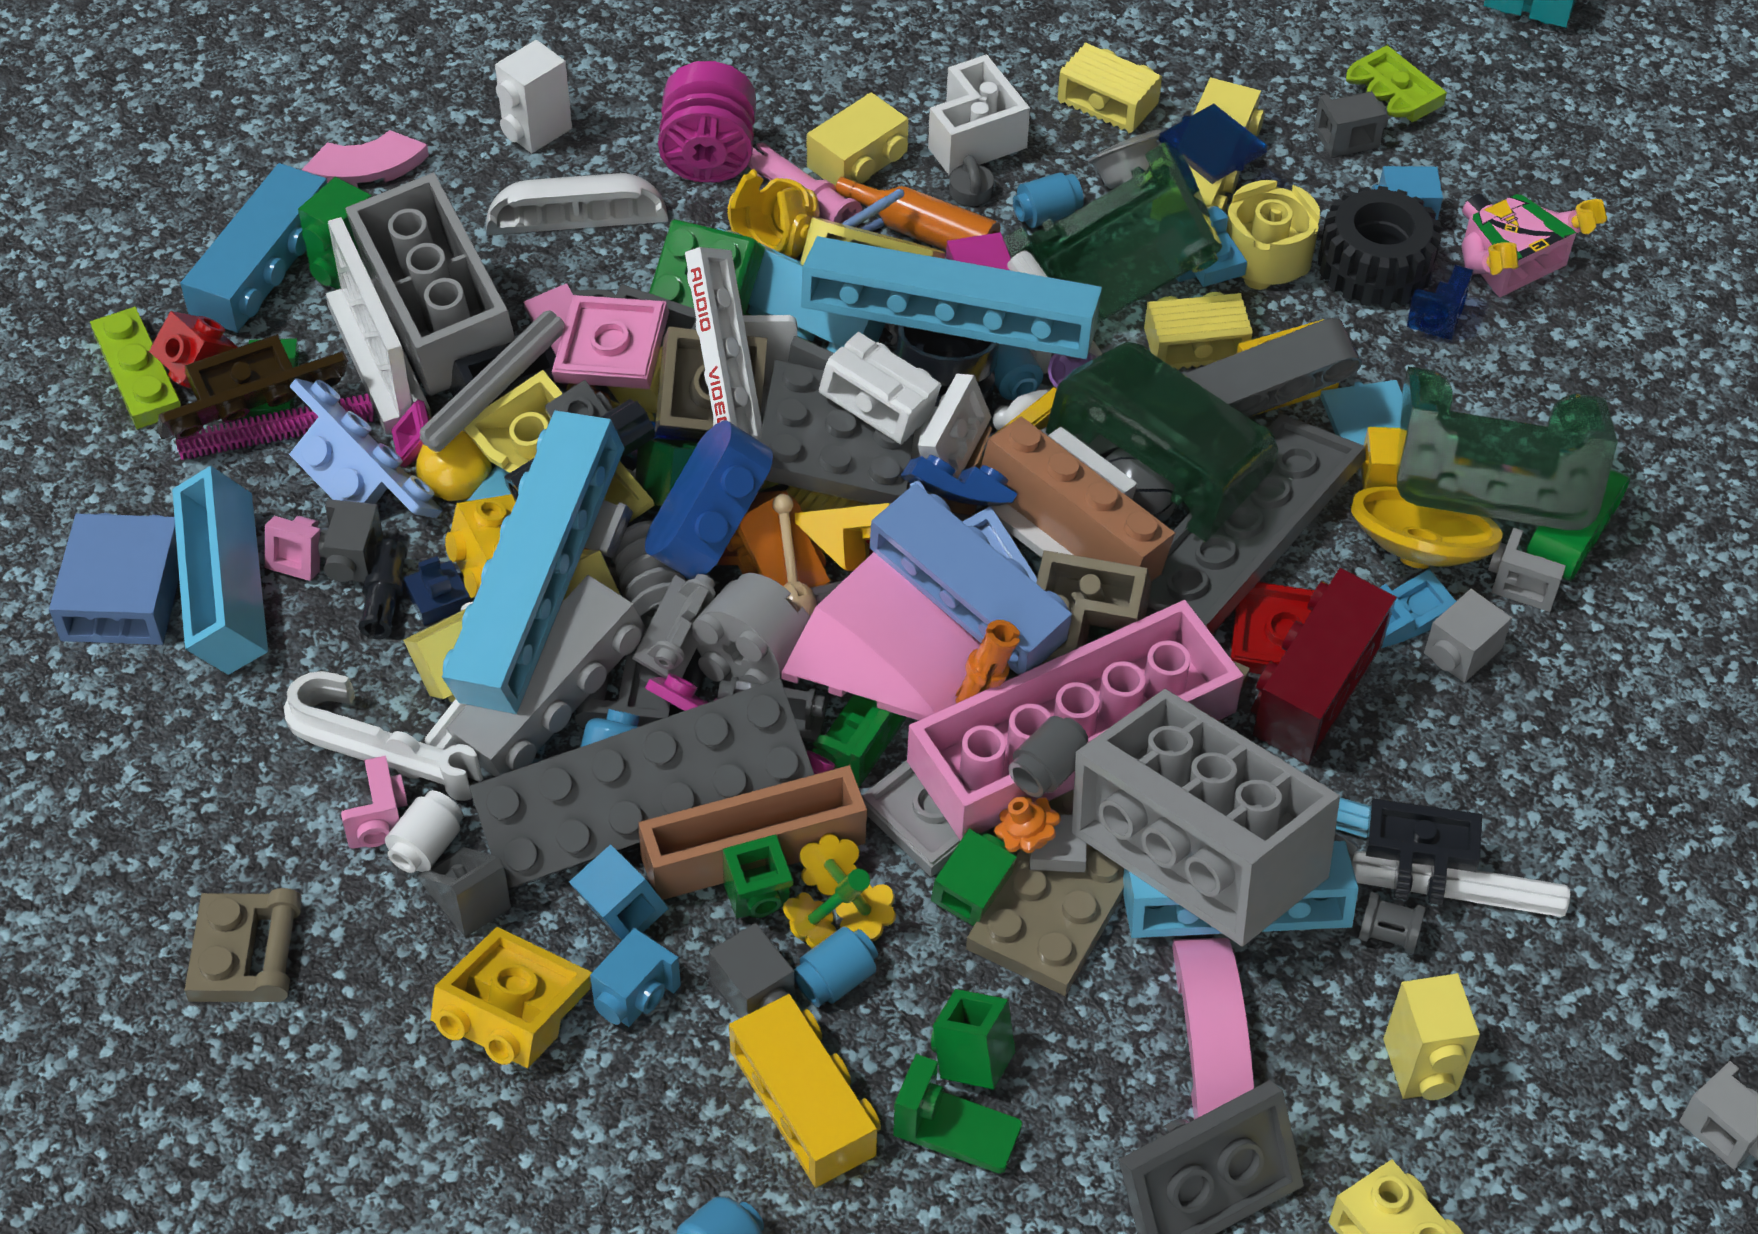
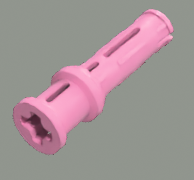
M766 143L756 144L757 148L764 155L753 148V154L748 167L755 169L769 181L775 178L791 179L802 184L805 188L813 190L818 199L819 218L841 224L862 211V206L857 200L844 198L836 192V187L830 181L815 180L771 149Z

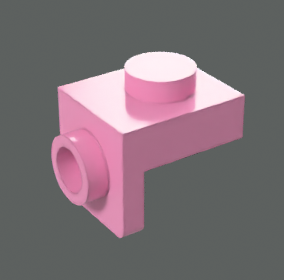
M386 755L364 760L373 804L341 812L348 846L351 849L378 847L385 844V837L400 819L397 808L408 806L401 774L390 776Z

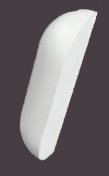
M615 173L533 179L513 183L504 188L494 198L487 214L486 235L668 222L665 202L658 190L645 179L633 174Z

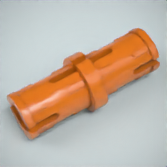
M995 620L988 624L979 648L973 650L966 661L965 669L967 674L955 696H958L955 700L956 703L989 688L1001 686L1005 682L1010 669L1008 661L1020 642V632L1015 625L1005 620Z

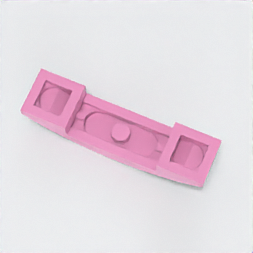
M1229 938L1173 939L1172 944L1178 994L1182 993L1193 1076L1191 1098L1194 1120L1254 1089L1245 1005L1238 968Z

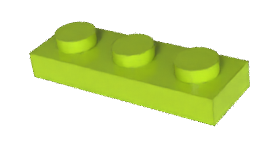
M136 307L90 321L94 337L136 430L157 423L159 414L181 406L163 364L149 352L153 343Z

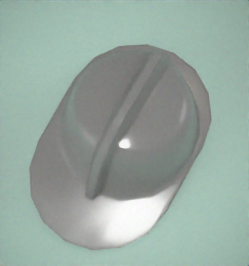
M1153 130L1124 140L1088 160V163L1094 164L1108 188L1127 187L1131 193L1140 192L1143 190V181L1159 171L1157 139L1162 132L1161 130Z

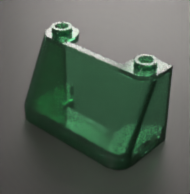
M1166 142L1145 154L1149 162V167L1146 171L1139 166L1131 170L1133 178L1057 223L1051 219L1043 222L1042 225L1045 230H1039L1029 235L1026 228L1021 227L1003 238L1012 258L1024 250L1031 253L1047 277L1102 287L1097 324L1190 270L1194 273L1200 272L1218 261L1216 254L1222 249V244L1193 173L1185 157Z
M1132 342L1122 343L1073 369L1059 383L1045 431L1049 435L1059 427H1062L1073 436L1082 434L1081 440L1087 444H1090L1101 434L1175 485L1170 500L1178 506L1184 501L1190 510L1192 518L1187 523L1186 529L1204 542H1207L1268 476L1278 457L1275 437L1268 428L1257 424L1152 354L1145 346Z
M1408 366L1402 395L1396 468L1397 489L1402 498L1417 506L1563 530H1581L1596 520L1601 509L1618 443L1606 398L1583 394L1565 396L1554 404L1547 426H1540L1450 411L1453 391L1449 380L1439 372Z

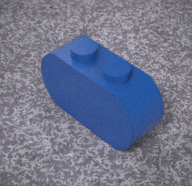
M727 420L721 421L709 429L698 442L649 527L645 540L646 553L689 580L695 579L697 574L706 575L718 563L768 476L773 461L771 448Z

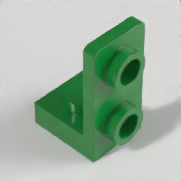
M915 1054L894 1104L893 1136L992 1172L1004 1173L1020 1135L1022 1121L1016 1117L943 1092L944 1087L936 1084L938 1061Z

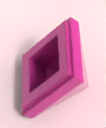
M417 400L391 429L396 453L403 461L400 466L405 468L417 459L423 445L420 440V430L430 420L424 401Z

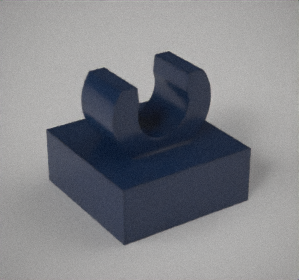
M438 556L418 563L419 572L403 577L406 591L424 626L460 612L464 604L471 602L470 596L451 560L440 564Z

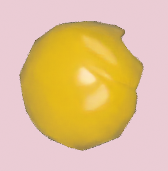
M463 430L439 452H434L423 444L416 459V476L433 490L434 496L447 501L469 499L489 476L492 468L488 458L466 431Z

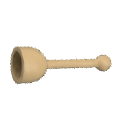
M780 494L773 500V509L779 514L788 580L784 587L791 593L786 600L797 612L803 606L808 615L811 616L817 606L813 590L806 584L798 581L789 515L793 508V500L786 494Z

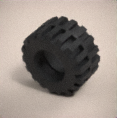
M1378 186V189L1363 187L1359 188L1358 193L1349 191L1343 194L1342 199L1335 200L1330 207V211H1327L1318 254V265L1321 266L1320 274L1322 278L1329 280L1328 286L1334 292H1343V298L1349 301L1353 299L1361 301L1360 305L1369 307L1371 303L1379 304L1380 308L1391 307V303L1394 302L1398 305L1409 303L1410 297L1418 298L1423 294L1424 288H1428L1431 282L1442 237L1440 234L1442 227L1440 221L1435 219L1436 213L1431 207H1424L1423 200L1417 196L1411 198L1407 196L1406 191L1400 189L1396 192L1382 186Z

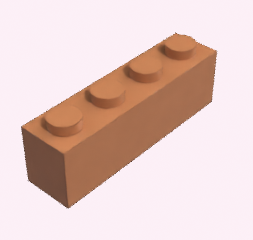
M1022 416L988 438L982 465L995 469L1008 479L1006 487L1017 493L1013 503L1008 505L1075 556L1148 568L1151 581L1161 575L1175 536L1173 530Z
M849 765L638 822L641 858L651 887L664 900L722 884L723 848L776 834L787 865L800 862L799 854L806 844L812 842L819 843L820 838L827 833L836 835L839 841L849 839L857 846L863 845L866 840L867 808ZM765 859L740 865L742 871H747L765 866Z

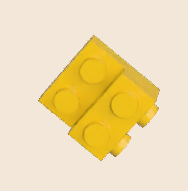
M496 927L435 985L430 1021L434 1022L439 1032L450 1040L456 1041L465 1037L483 1046L487 1055L498 1064L507 1065L513 1061L528 1069L558 1038L561 1019L590 990V974L592 972Z

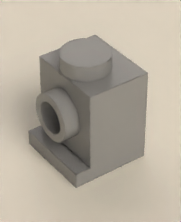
M1729 1061L1692 1096L1679 1123L1735 1170L1750 1155L1758 1160V1092L1746 1088L1734 1078L1739 1068Z

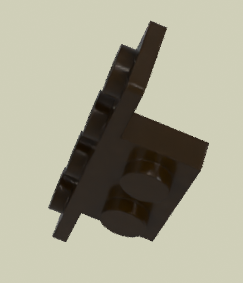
M278 334L185 365V374L197 401L159 414L157 431L161 439L175 436L176 439H184L200 432L203 429V425L220 419L223 423L234 422L245 417L250 412V409L268 403L270 407L285 404L296 396V393L290 388L295 378L313 383L316 380H321L333 387L345 375L348 358L344 351H340L293 368Z

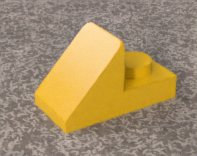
M891 503L795 513V524L840 567L846 571H854L866 560L865 540H870L871 521Z

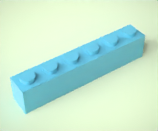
M817 236L802 269L801 308L1087 359L1097 328L1102 287Z
M554 410L547 429L542 430L537 441V453L529 472H525L521 477L518 498L511 514L507 515L502 522L500 540L492 559L487 560L483 567L481 585L474 602L465 609L460 635L454 649L447 653L443 662L442 678L458 703L517 714L625 449L611 419Z

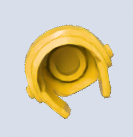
M752 169L748 174L742 176L735 192L730 197L727 209L731 231L751 237L765 246L796 259L804 250L812 217L819 218L820 210L817 196L813 190L805 188L802 184L783 178L770 180L762 190H759L764 179L755 169Z

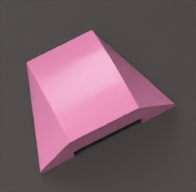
M873 552L815 607L782 670L781 679L798 683L800 678L829 686L828 693L842 697L846 692L875 700L877 708L921 720L956 704L955 700L958 697L955 696L967 674L965 669L966 661L970 653L978 649L981 643Z

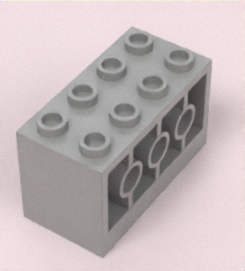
M1163 689L1076 751L1071 833L1243 947L1329 878L1340 795L1286 763L1278 756L1273 755L1240 735L1237 731L1199 710L1193 704L1186 702L1167 689Z

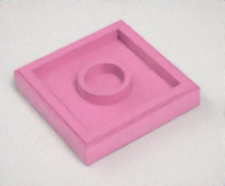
M573 295L552 369L554 381L557 383L579 384L586 380L589 385L650 389L669 315L667 301Z

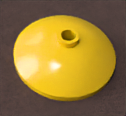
M1390 486L1371 487L1356 493L1351 506V512L1362 530L1383 549L1400 557L1404 564L1414 568L1426 569L1429 566L1448 567L1478 561L1496 552L1502 540L1500 527L1482 512L1459 501L1426 491Z

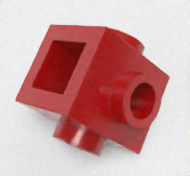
M170 311L149 352L170 370L168 375L173 381L184 387L191 388L185 374V365L238 347L224 335L225 328L215 320L205 316Z

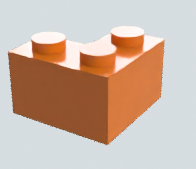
M787 491L757 493L719 559L718 565H738L742 574H760L773 579L782 586L788 582L779 514L773 509L774 498L780 494L788 495ZM791 497L793 508L789 515L798 581L806 584L809 588L827 584L830 580L824 569L826 566L825 557L818 545L811 541L809 536L795 524V513L803 511L798 502Z

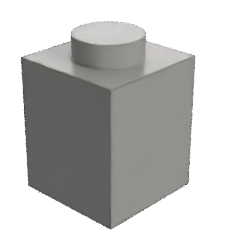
M1471 588L1432 623L1424 654L1431 658L1439 668L1449 671L1465 683L1503 648L1512 617Z

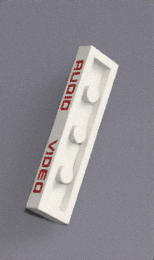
M705 247L685 252L688 268L687 279L692 291L696 314V330L700 338L705 366L704 376L709 389L714 418L713 426L727 420L759 440L762 422L732 251Z

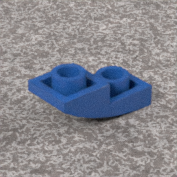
M929 455L927 459L923 456L911 459L900 476L909 483L920 480L925 490L931 494L965 504L1000 506L1013 503L1017 496V493L1006 487L1008 479L991 467L982 465L980 469L971 467L962 470L957 479L953 477L956 470L950 464L934 455Z

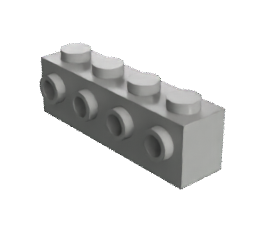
M587 575L562 602L517 714L467 705L446 728L455 743L468 745L473 748L477 753L479 765L495 777L530 765L539 749L554 733L559 732L567 725L571 714L588 695L596 692L603 685L607 674L625 655L632 653L638 646L641 637L646 632V628L634 604L590 575Z

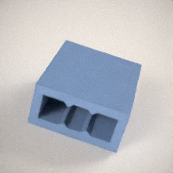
M75 514L49 607V612L60 641L163 645L179 581L175 518L160 515Z

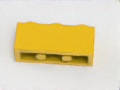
M787 994L729 1024L730 1052L815 1188L876 1156L877 1131L881 1130L879 1118L873 1106L866 1098L860 1101L857 1099L849 1086L851 1085V1077L846 1065L837 1053L828 1054L821 1043L822 1033L820 1027L808 1009L800 1011L791 995Z

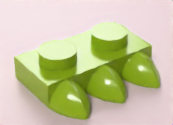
M1388 45L1357 60L1349 67L1346 73V82L1353 85L1365 84L1367 86L1366 92L1372 91L1378 101H1386L1388 103L1387 114L1390 117H1406L1411 122H1414L1444 106L1447 92Z

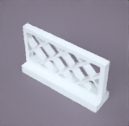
M342 217L329 220L328 226L341 289L325 293L328 308L385 434L392 433L391 429L417 400L424 401L431 419L429 404Z

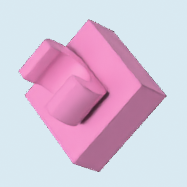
M274 516L265 524V568L311 581L320 572L318 543L321 529L317 528L318 521L302 516H297L293 521Z

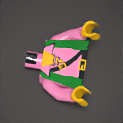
M1476 194L1465 203L1462 209L1463 215L1469 220L1461 247L1465 269L1472 275L1481 274L1497 296H1505L1566 266L1576 233L1590 234L1596 229V224H1603L1607 221L1604 202L1601 199H1590L1579 203L1575 208L1576 210L1558 213L1538 206L1524 195L1515 194L1493 205L1483 194Z

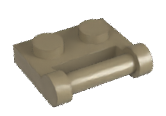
M277 888L269 894L201 893L184 989L188 1002H280L288 997L290 978L285 973L294 918L300 915L301 894L289 888ZM258 920H271L263 972L258 973L256 976H249Z

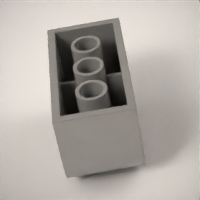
M434 172L345 208L367 273L421 384L430 397L450 388L455 360L515 340L508 310Z

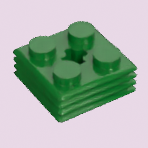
M676 219L672 220L649 293L694 308L692 291L687 279L688 268L685 252L699 247L731 250L742 314L745 315L765 247L751 237Z

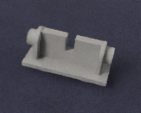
M697 574L695 579L685 581L675 575L632 659L665 679L669 673L682 678L699 644L693 638L692 623L716 595L713 589L715 585L713 579L704 574Z

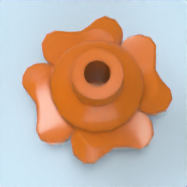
M1026 796L1016 797L1009 802L1007 809L1000 812L999 818L1001 823L995 827L994 832L998 838L1004 841L1007 851L1016 852L1021 849L1026 853H1032L1036 849H1041L1048 841L1055 838L1056 831L1054 827L1060 823L1061 816L1058 812L1051 809L1047 798L1041 797L1033 802L1031 798Z

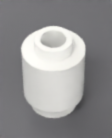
M432 790L425 797H417L385 837V844L389 849V859L398 868L409 873H413L415 870L419 872L429 871L459 833V823L463 819L461 808L450 797L438 791Z

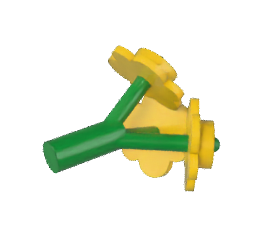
M832 833L824 834L820 838L819 843L812 842L806 844L799 854L800 862L805 867L801 873L803 882L809 886L816 885L822 894L832 896L825 902L814 901L808 893L801 892L796 898H789L783 904V911L789 920L791 932L795 937L806 942L810 948H814L837 931L834 925L831 924L833 922L832 911L836 909L838 916L843 919L840 923V928L845 926L853 932L860 929L872 942L882 935L883 926L891 925L896 919V912L891 907L895 900L892 889L884 884H879L872 888L869 874L863 869H857L854 865L859 856L858 846L849 839L839 841L836 835Z

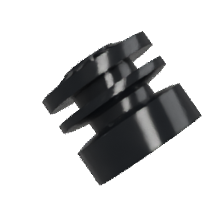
M899 325L897 356L916 368L924 369L933 379L941 383L935 406H939L941 397L946 394L956 374H969L975 376L989 411L991 410L995 385L994 369L997 366L999 343Z

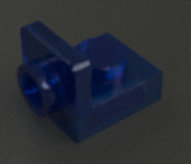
M1455 265L1449 282L1440 281L1436 293L1420 289L1415 290L1411 301L1407 327L1452 340L1467 301L1473 270Z

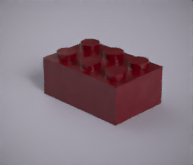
M1339 568L1330 584L1321 581L1308 603L1307 609L1311 610L1305 623L1294 622L1282 644V649L1286 652L1279 664L1270 661L1257 682L1256 689L1260 692L1251 708V713L1257 716L1253 736L1309 765L1381 649L1397 597L1342 568Z

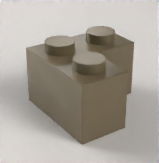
M1044 550L1036 584L1043 590L1052 591L1062 598L1068 610L1072 613L1067 640L1040 665L1086 645L1090 625L1119 630L1145 618L1152 587L1148 568Z

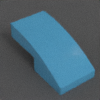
M1430 569L1394 590H1391L1387 584L1379 587L1397 597L1381 648L1398 644L1431 630L1432 623L1456 602Z

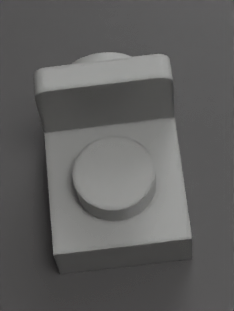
M1513 527L1508 544L1500 543L1498 550L1493 553L1488 571L1497 573L1491 593L1550 612L1566 565L1517 550L1523 530Z

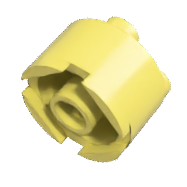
M1260 180L1242 186L1233 195L1232 202L1227 210L1229 218L1226 231L1247 261L1245 275L1240 277L1244 278V282L1248 287L1258 290L1266 289L1270 285L1296 280L1310 271L1319 229L1320 209L1315 199L1300 187L1292 185L1291 191L1277 187L1278 181Z

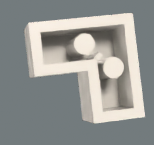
M987 54L948 67L946 102L930 108L928 149L948 175H951L952 171L958 166L963 165V160L967 155L973 156L977 164L981 165L1027 148L1030 107Z

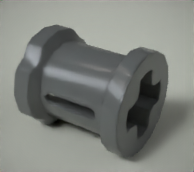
M1371 892L1359 940L1367 942L1372 937L1404 946L1405 953L1413 955L1426 907L1417 905L1414 909L1382 901L1379 894Z

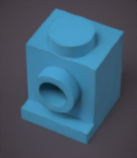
M633 928L590 974L593 1003L596 1010L607 1021L615 1025L622 1022L628 1027L632 1025L642 1012L648 1014L655 1009L664 995L665 988L674 994L681 986L678 957L636 928Z

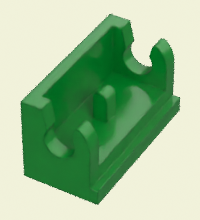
M854 694L826 735H819L814 741L813 745L817 748H813L812 752L833 762L836 765L834 769L850 765L858 788H860L907 717L877 708L875 700Z

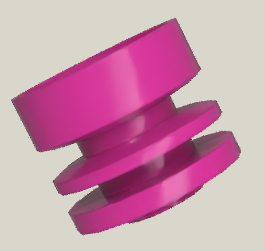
M696 61L678 68L668 78L663 91L662 119L658 137L661 159L671 171L684 179L696 182L719 183L736 177L748 166L753 154V125L756 115L754 86L745 74L733 66L716 61Z

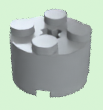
M756 573L742 574L737 580H732L692 623L693 638L699 643L697 650L701 655L698 665L708 678L717 682L721 680L731 681L733 676L738 677L739 681L764 684L778 678L781 679L782 670L810 619L808 613L803 606L797 612L786 600L791 593L773 579Z

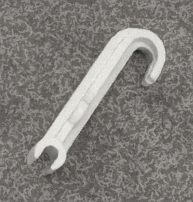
M324 671L311 672L298 677L290 684L287 690V701L284 706L285 720L292 733L305 741L363 761L386 755L388 767L396 769L400 774L408 778L417 779L421 777L443 784L447 794L455 800L465 801L472 799L468 777L479 782L483 780L477 753L468 745H452L444 750L418 742L415 738L404 732L395 731L390 733L380 727L314 708L315 705L325 701L352 704L355 695L349 677Z

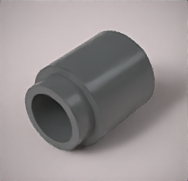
M1049 717L1013 753V761L1008 766L1012 780L1022 791L1032 797L1039 798L1044 793H1053L1075 771L1076 751L1088 742L1086 731L1071 718Z

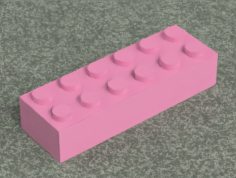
M1183 600L1011 678L1001 686L989 688L910 724L907 763L961 841L969 828L980 834L1001 823L999 814L1002 810L1008 808V804L1012 799L1025 796L1031 798L1033 802L1039 799L1026 794L1015 784L1009 774L1008 766L1013 761V753L1049 717L1058 716L1063 719L1071 718L1075 720L1086 731L1088 742H1090L1163 689H1167L1219 721L1236 712L1244 675L1186 600ZM1075 771L1053 793H1044L1041 797L1047 798L1050 801L1073 790Z

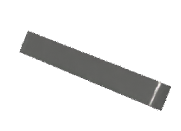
M1329 318L1050 425L1040 431L1048 436L1059 427H1062L1104 459L1116 449L1128 444L1143 443L1160 450H1165L1341 382L1355 374L1360 369L1362 362L1342 321L1337 318Z

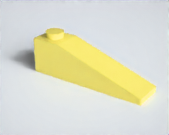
M542 370L487 406L464 430L490 462L510 473L535 457L538 437L542 430L547 429L551 420L546 413L545 406L563 393ZM619 461L604 500L618 505L619 502L627 505L633 512L630 523L655 506L653 499Z

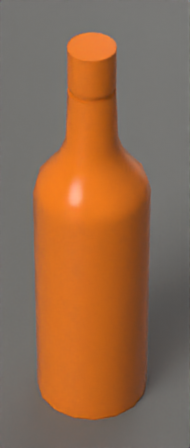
M840 177L835 186L836 192L843 197L853 198L867 207L897 189L904 190L905 194L902 198L878 213L885 226L945 251L948 240L998 233L1001 229L1000 222L905 186H898L889 190H878L844 177Z

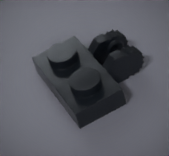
M1372 798L1369 808L1365 856L1397 861L1393 895L1394 898L1407 900L1408 894L1412 889V863L1432 866L1427 885L1428 903L1442 905L1446 888L1447 868L1471 872L1477 871L1481 851L1482 814Z

